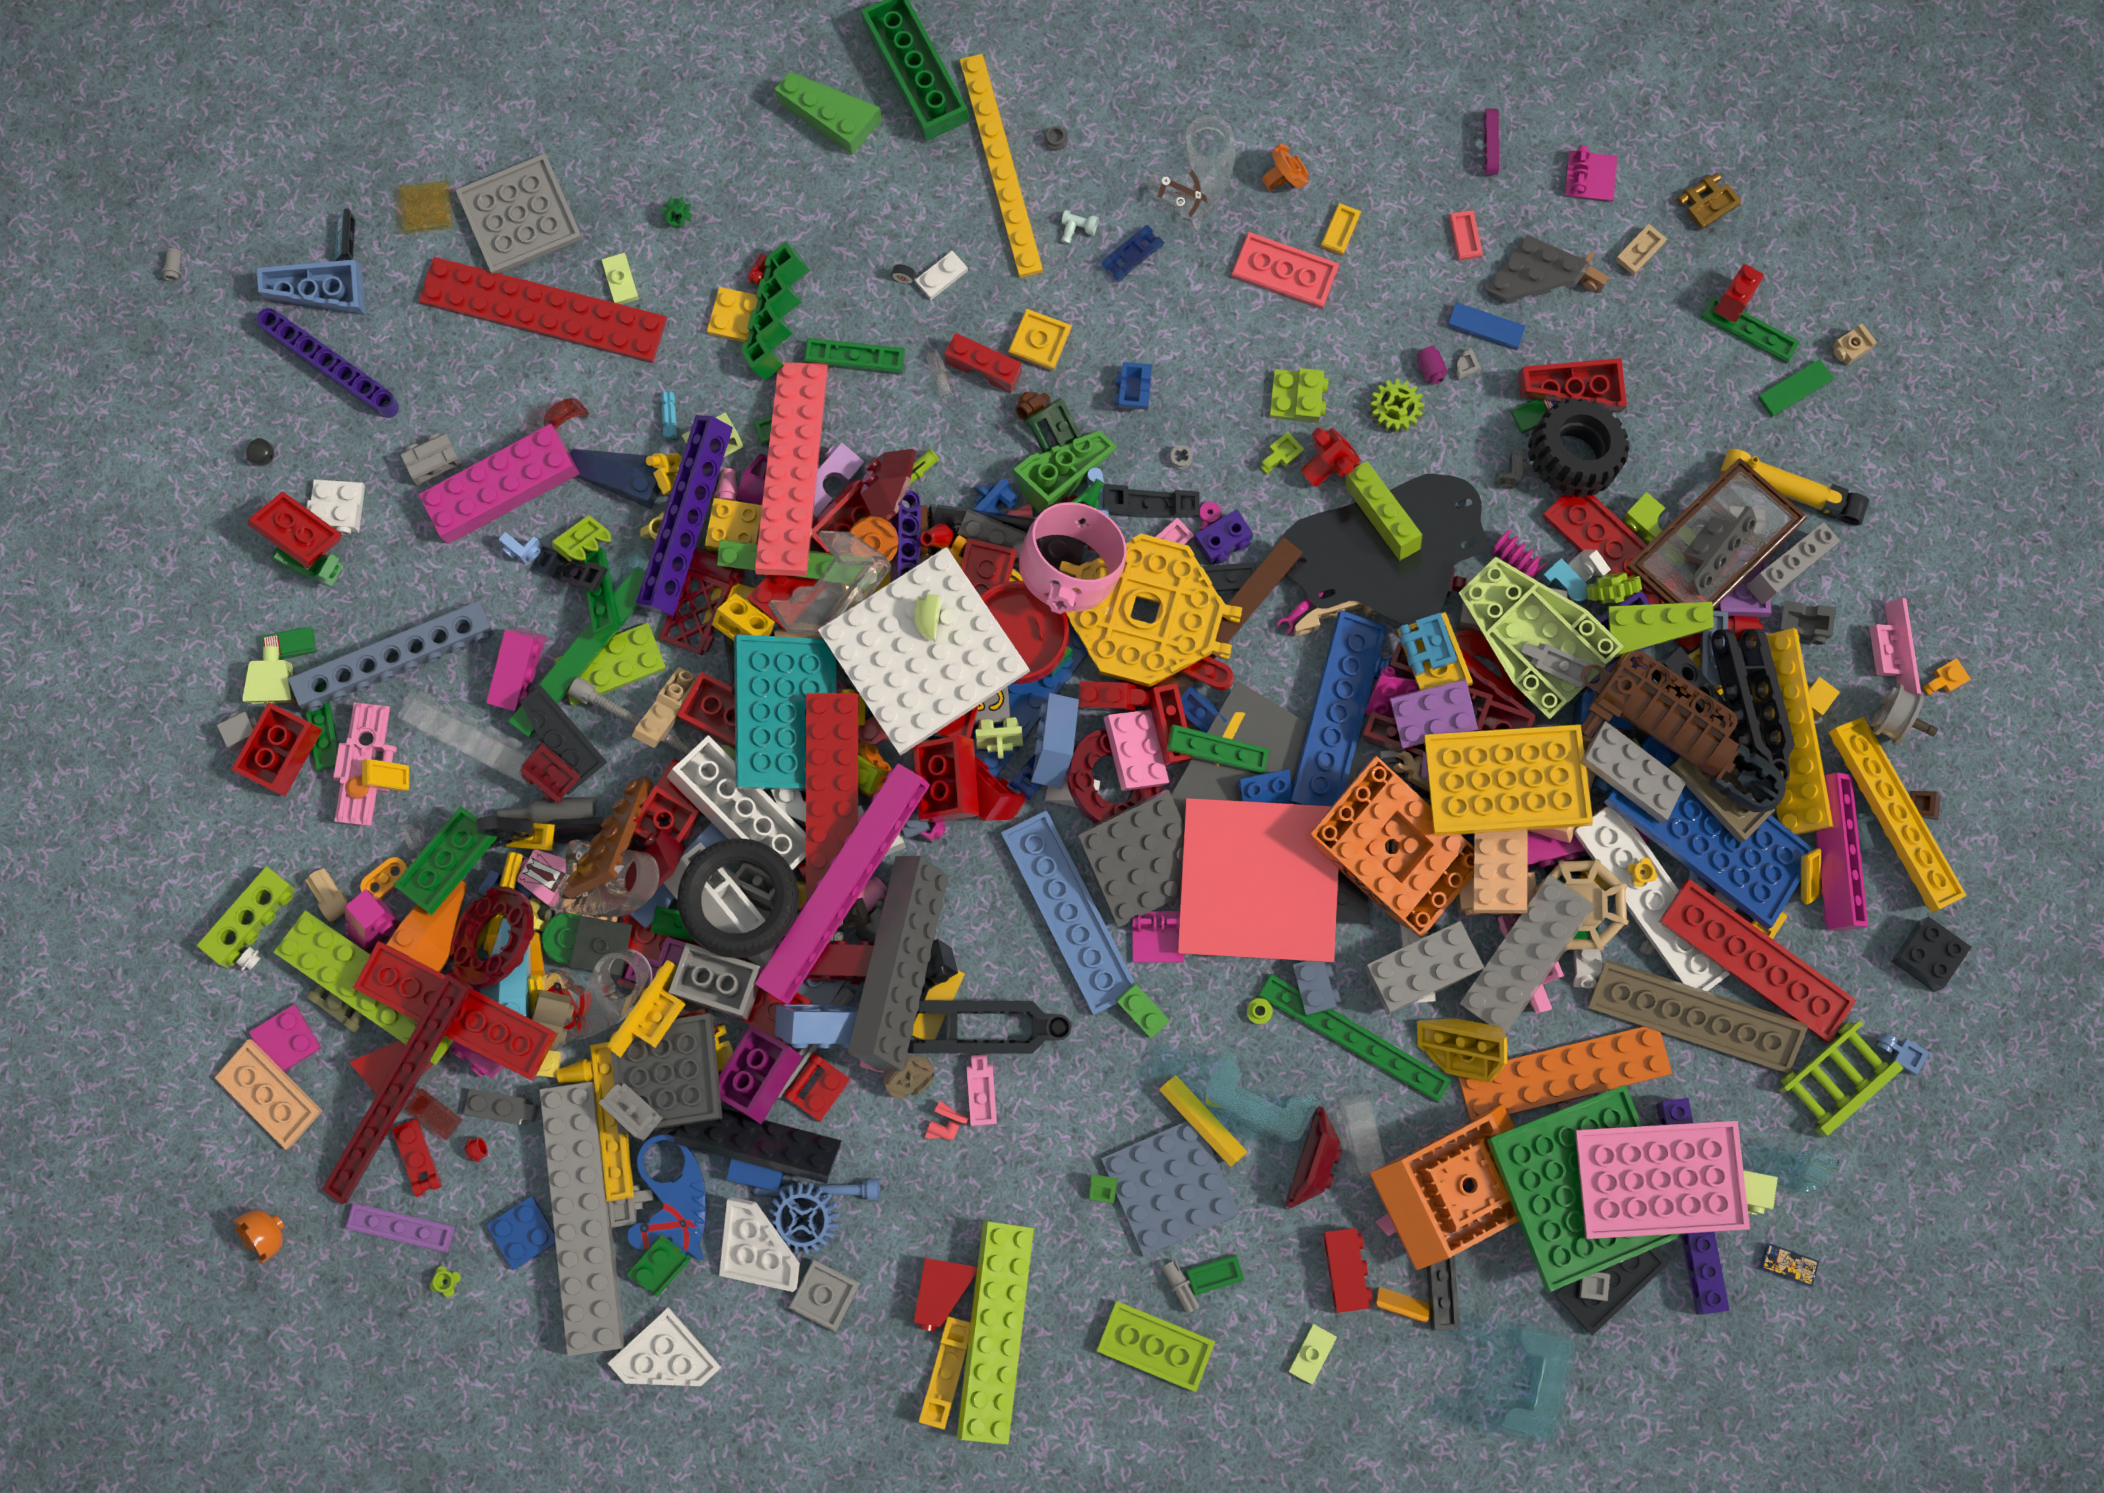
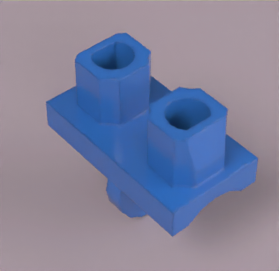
M1003 478L996 486L992 483H989L985 488L977 485L975 491L978 493V496L974 499L977 506L973 510L1002 514L996 509L1000 503L1010 509L1018 502V498L1011 490L1009 482Z

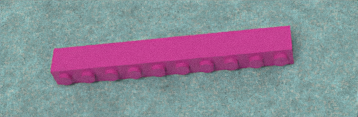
M899 763L889 771L885 784L881 790L874 794L872 804L860 816L857 827L845 839L844 847L838 856H835L830 862L829 870L825 876L817 882L811 898L802 905L801 913L796 921L793 922L781 944L774 948L772 958L768 964L760 970L758 979L755 982L757 986L789 1005L928 790L930 784L926 780Z

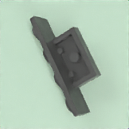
M1746 506L1734 523L1712 516L1684 552L1686 560L1701 565L1691 578L1696 594L1701 596L1712 585L1715 577L1721 569L1725 568L1728 560L1740 548L1749 532L1754 530L1757 519L1752 507Z

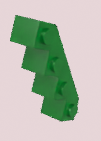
M787 241L766 258L765 266L767 268L765 276L759 283L756 294L758 298L755 310L751 312L747 327L749 334L747 341L743 342L741 349L751 369L764 380L784 366L774 348L793 334L783 319L784 315L801 303L791 285L810 271L800 254Z

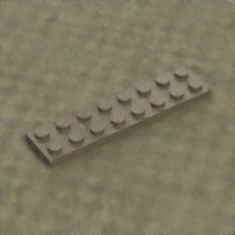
M1606 958L1588 1003V1008L1788 1074L1791 1071L1808 1029L1805 1023Z

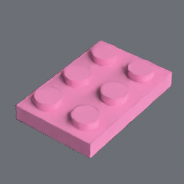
M1151 710L1111 714L1104 717L1121 790H1134L1168 784L1169 779Z

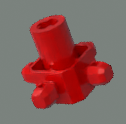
M1316 428L1312 432V438L1315 441L1313 445L1318 454L1300 470L1312 485L1318 487L1334 471L1340 477L1350 474L1353 468L1360 465L1361 459L1350 443L1334 428L1328 431L1323 428Z

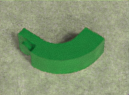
M276 547L270 560L286 569L328 587H332L344 566L338 562V557L330 553L321 556L309 568H306L279 547Z

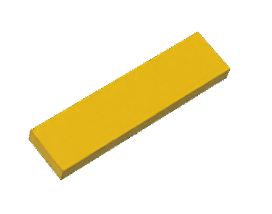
M1176 1075L1159 1089L1230 1167L1247 1153L1246 1149Z

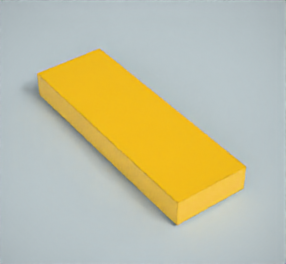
M958 971V974L949 978L948 981L929 989L925 1000L953 1001L965 973ZM918 1014L914 1022L912 1036L921 1040H935L946 1014Z

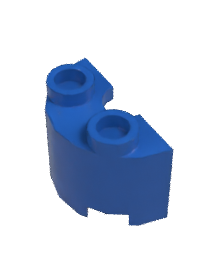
M1123 362L1122 371H1117L1116 386H1120V392H1115L1114 407L1148 410L1152 364Z

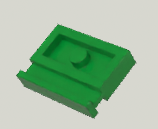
M660 1234L628 1270L627 1276L647 1291L651 1290L655 1293L654 1296L658 1297L688 1264L691 1256L685 1255L681 1252L682 1249Z

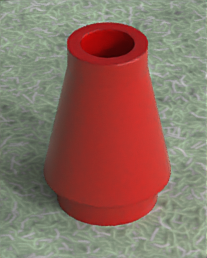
M940 523L924 531L920 536V540L924 546L943 549L952 542L953 532L947 525Z

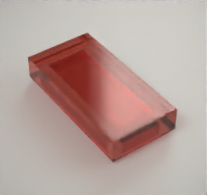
M423 1088L418 1091L405 1108V1110L446 1141L463 1121L461 1117Z

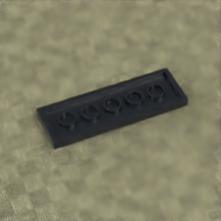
M937 505L935 525L942 523L952 530L953 540L949 545L952 548L954 541L959 536L958 531L967 509ZM972 510L1026 533L1035 520L1034 518ZM1048 535L1037 539L1036 544L1040 553L1058 571L1062 561L1077 566L1081 565L1083 541L1065 535ZM932 547L931 555L940 552L941 548ZM1015 558L1014 567L1019 568V558Z
M722 1108V1119L680 1125L675 1135V1144L826 1184L842 1142L839 1139L767 1120L759 1124L744 1114Z

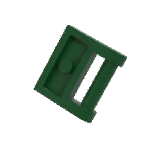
M1058 398L1023 419L1026 427H1030L1043 453L1051 451V446L1038 423L1042 419H1044L1053 439L1059 447L1073 443V440L1082 437L1063 398Z

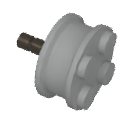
M1901 684L1893 687L1891 691L1887 690L1884 693L1880 702L1883 706L1879 713L1876 712L1869 724V726L1873 727V734L1879 735L1882 733L1892 738V743L1895 745L1902 742L1911 727L1926 732V734L1932 737L1936 735L1938 728L1917 718L1923 704L1924 695L1918 693L1915 696L1905 691L1904 686Z

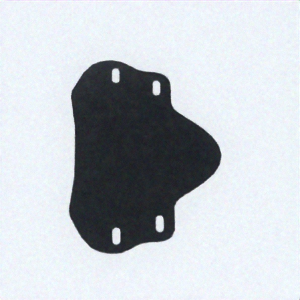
M1424 474L1389 490L1422 533L1421 549L1400 561L1356 502L1296 521L1283 537L1303 552L1300 558H1305L1307 562L1298 567H1292L1286 575L1301 585L1309 600L1318 608L1327 609L1348 601H1358L1394 621L1408 625L1416 623V620L1438 614L1445 602L1454 566L1460 561L1481 554L1487 548V537L1481 524L1482 502L1476 489L1466 480L1455 476ZM1466 499L1472 501V504L1460 509L1456 507V503ZM1473 538L1477 540L1476 545L1467 548L1461 547V543ZM1334 589L1336 591L1335 595L1325 599L1319 597V594L1326 590Z

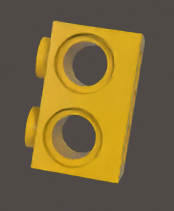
M736 593L717 609L712 623L714 627L733 641L736 634L770 636L775 624L766 614H763Z

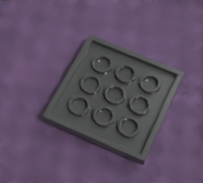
M1164 790L1076 833L1112 920L1118 928L1133 921V917L1143 916L1181 897L1185 827L1169 790Z
M708 1013L675 1019L656 1048L635 1036L621 1058L612 1052L614 1086L616 1084L620 1086L624 1083L627 1084L663 1117L653 1130L722 1119L712 1014ZM619 1028L610 1030V1038ZM617 1121L618 1134H630V1132Z

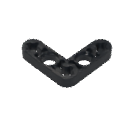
M485 816L476 820L478 834L498 837L488 849L535 835L533 821L501 816Z

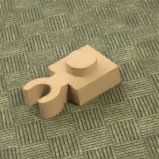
M1405 751L1399 753L1397 757L1404 761V765L1398 763L1394 765V770L1399 773H1409L1407 778L1409 782L1429 791L1428 779H1421L1423 757L1417 756L1413 760L1410 753Z

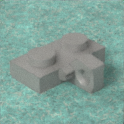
M633 1180L634 1198L608 1202L610 1227L617 1228L637 1224V1210L643 1209L642 1203L656 1201L654 1191L652 1189L641 1191L640 1185L634 1186Z

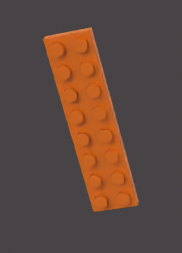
M1640 1027L1507 1060V1064L1491 1082L1457 1076L1470 1120L1501 1103L1504 1104L1508 1114H1513L1611 1090L1622 1085L1627 1086L1671 1075L1672 1070L1660 1031L1648 1027Z

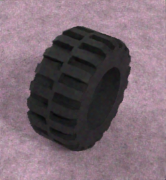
M1566 399L1564 403L1559 401L1552 408L1547 409L1531 433L1528 442V448L1530 449L1528 457L1530 461H1533L1531 466L1535 473L1538 472L1540 474L1539 479L1543 483L1547 482L1550 484V488L1554 491L1558 489L1563 491L1562 494L1571 496V494H1575V497H1585L1586 494L1593 496L1609 487L1627 462L1628 451L1630 450L1629 441L1626 440L1628 437L1625 428H1621L1622 422L1619 418L1612 416L1613 412L1608 408L1606 410L1600 407L1601 404L1597 402L1589 403L1587 399H1579L1578 401ZM1560 436H1574L1582 439L1592 448L1596 460H1583L1575 457L1565 448Z

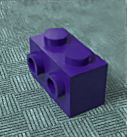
M1236 509L1195 534L1194 543L1210 566L1215 562L1219 565L1229 559V554L1233 551L1238 550L1241 552L1249 547L1253 532Z

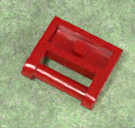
M813 1052L809 1057V1063L790 1089H786L782 1095L821 1122L851 1079ZM818 1066L825 1071L804 1100L797 1095Z

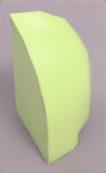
M927 594L926 599L918 596L914 612V624L918 632L926 639L932 641L936 640L942 604L939 595Z

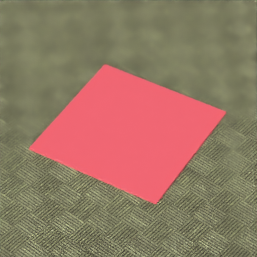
M1186 798L1178 953L1334 962L1338 867L1318 850L1309 835L1332 806Z

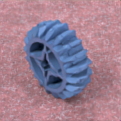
M799 1182L798 1191L793 1184H790L788 1186L789 1194L785 1190H781L779 1192L781 1199H773L772 1203L776 1207H771L769 1213L776 1217L769 1218L771 1224H776L774 1228L779 1232L780 1237L787 1242L788 1248H790L791 1244L794 1245L793 1251L795 1254H798L801 1247H803L804 1254H809L810 1246L815 1252H818L820 1244L825 1247L829 1244L826 1237L833 1239L836 1235L831 1229H837L839 1223L832 1219L839 1218L840 1213L832 1212L831 1210L837 1207V1202L829 1204L828 1200L832 1197V1194L828 1193L823 1197L821 1193L824 1187L820 1186L815 1192L813 1191L814 1183L812 1182L808 1185L807 1190H805L804 1183ZM808 1198L816 1203L806 1207L799 1202L796 1203L793 1199ZM786 1205L790 1208L789 1212L793 1217V1221L788 1227H786L784 1222V1209ZM820 1209H822L824 1214L822 1232L819 1230V1224L815 1220V1214ZM811 1210L813 1211L807 1221L800 1222L795 1226L801 1215L803 1216ZM797 1230H805L808 1234L812 1233L814 1237L801 1238L792 1233Z

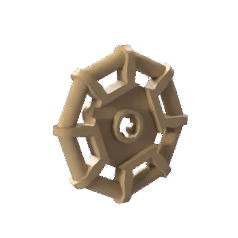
M1595 859V861L1560 860L1558 861L1559 864L1549 875L1557 879L1563 875L1567 881L1565 883L1567 886L1596 905L1579 930L1590 931L1592 939H1573L1565 952L1567 950L1598 949L1601 951L1615 934L1629 922L1626 910V888L1628 887L1626 883H1622L1599 859ZM1590 871L1588 879H1572L1570 872ZM1598 874L1612 888L1604 891L1594 882L1596 875ZM1546 878L1538 886L1535 885L1534 890L1536 891V893L1543 884V882L1546 880ZM1615 895L1616 914L1608 912V896ZM1605 918L1612 920L1613 922L1599 936L1595 930Z

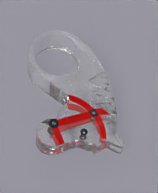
M622 949L603 956L597 962L587 988L581 985H574L571 976L563 970H557L542 977L545 991L570 996V1005H574L571 1021L566 1020L563 1027L567 1029L564 1044H559L557 1049L568 1045L572 1040L585 1039L604 1032L625 1020L627 1013L639 1001L643 990L652 982L651 966L641 953L632 949ZM616 958L628 962L635 972L636 985L631 995L624 996V994L618 991L617 993L615 992L616 989L610 979V968Z

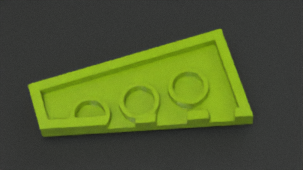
M1712 602L1609 606V632L1624 646L1615 657L1629 651H1638L1649 646L1713 629Z

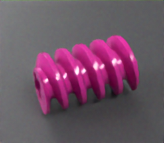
M1508 529L1493 545L1494 548L1491 555L1496 557L1501 554L1500 560L1508 561L1510 566L1516 567L1517 570L1534 578L1546 563L1538 565L1541 557L1537 556L1532 559L1531 555L1534 550L1530 549L1524 552L1526 543L1523 542L1517 545L1519 536L1517 535L1510 539L1509 535L1512 530Z

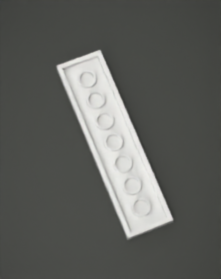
M1607 805L1592 816V826L1577 827L1574 830L1575 836L1592 860H1601V863L1622 883H1626L1628 887L1626 888V908L1679 983L1708 991L1730 975V973L1658 922L1679 890L1630 822ZM1647 857L1655 868L1657 879L1653 882L1644 883L1642 887H1636L1633 884L1634 879L1631 873L1627 871V867L1630 863H1638L1642 858Z

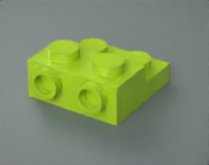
M1300 368L1299 371L1275 369L1269 418L1319 423L1320 415L1325 416L1326 401H1322V393H1327L1329 378H1324L1325 371Z

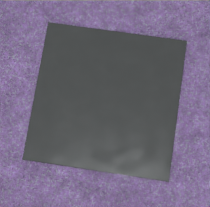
M1236 681L1207 733L1223 737L1236 712L1245 713L1232 740L1268 748L1269 754L1265 773L1289 769L1292 788L1309 723ZM1220 715H1222L1225 719H1227V721H1226L1225 723L1223 722V720H1222V718L1220 717ZM1356 751L1345 791L1353 782V778L1358 776L1367 760L1366 757ZM1193 758L1171 796L1182 822L1185 823L1186 798L1242 801L1241 792H1238L1237 782H1240V778L1260 774L1221 764L1217 766L1213 762Z

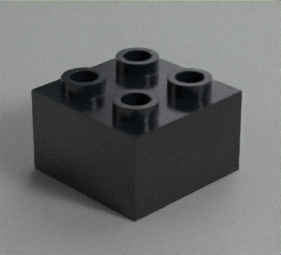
M1927 916L1918 921L1891 962L1930 990L1936 992L1945 988L1972 947Z

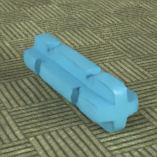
M662 392L663 436L666 440H673L677 438L675 396L673 392Z

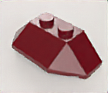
M914 449L884 452L878 458L873 457L866 464L861 495L871 516L881 517L888 521L898 513L900 508L898 504L904 497L911 480L916 454Z
M1318 1106L1315 1110L1284 1205L1285 1209L1289 1210L1323 1193L1325 1188L1330 1189L1334 1174L1330 1172L1333 1163L1338 1164L1343 1149L1338 1148L1340 1140L1323 1107Z

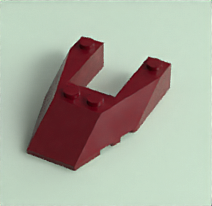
M1398 641L1390 667L1395 669L1396 675L1415 680L1401 642ZM1466 665L1473 684L1469 685L1468 689L1478 730L1470 732L1532 728L1536 717L1535 714L1498 689L1490 680H1486L1478 674L1474 668ZM1373 711L1371 712L1363 734L1364 742L1398 753L1405 751L1412 756L1423 757V752H1425L1424 743L1402 748L1395 719Z

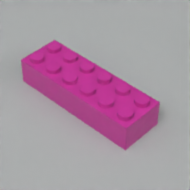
M550 423L420 493L419 496L439 536L449 544L579 475L580 472L559 432Z

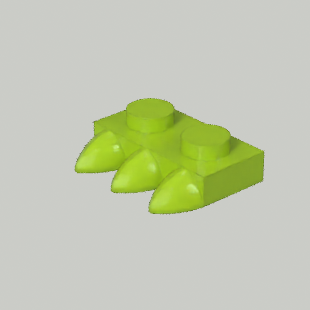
M588 515L552 541V548L568 561L573 559L585 561V550L598 551L597 542H611V535L604 526Z

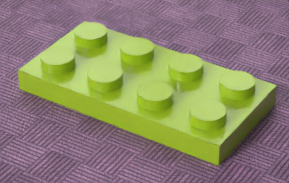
M646 623L615 635L580 678L596 686L595 691L603 695L667 670L650 624ZM562 656L555 658V663H557ZM567 692L572 706L582 703V701L574 698Z
M1116 1301L1097 1352L1196 1392L1215 1341Z

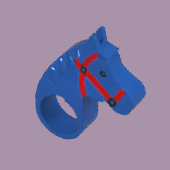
M671 1135L652 1137L641 1147L637 1158V1166L641 1177L663 1202L664 1207L651 1217L649 1223H637L629 1229V1243L636 1249H647L662 1234L682 1249L681 1252L684 1254L690 1253L698 1260H703L700 1242L706 1226L707 1193L701 1166L689 1147L677 1144L682 1149L685 1157L683 1175L676 1182L661 1183L654 1180L646 1169L645 1160L647 1153L655 1144L662 1141L674 1142L675 1137Z

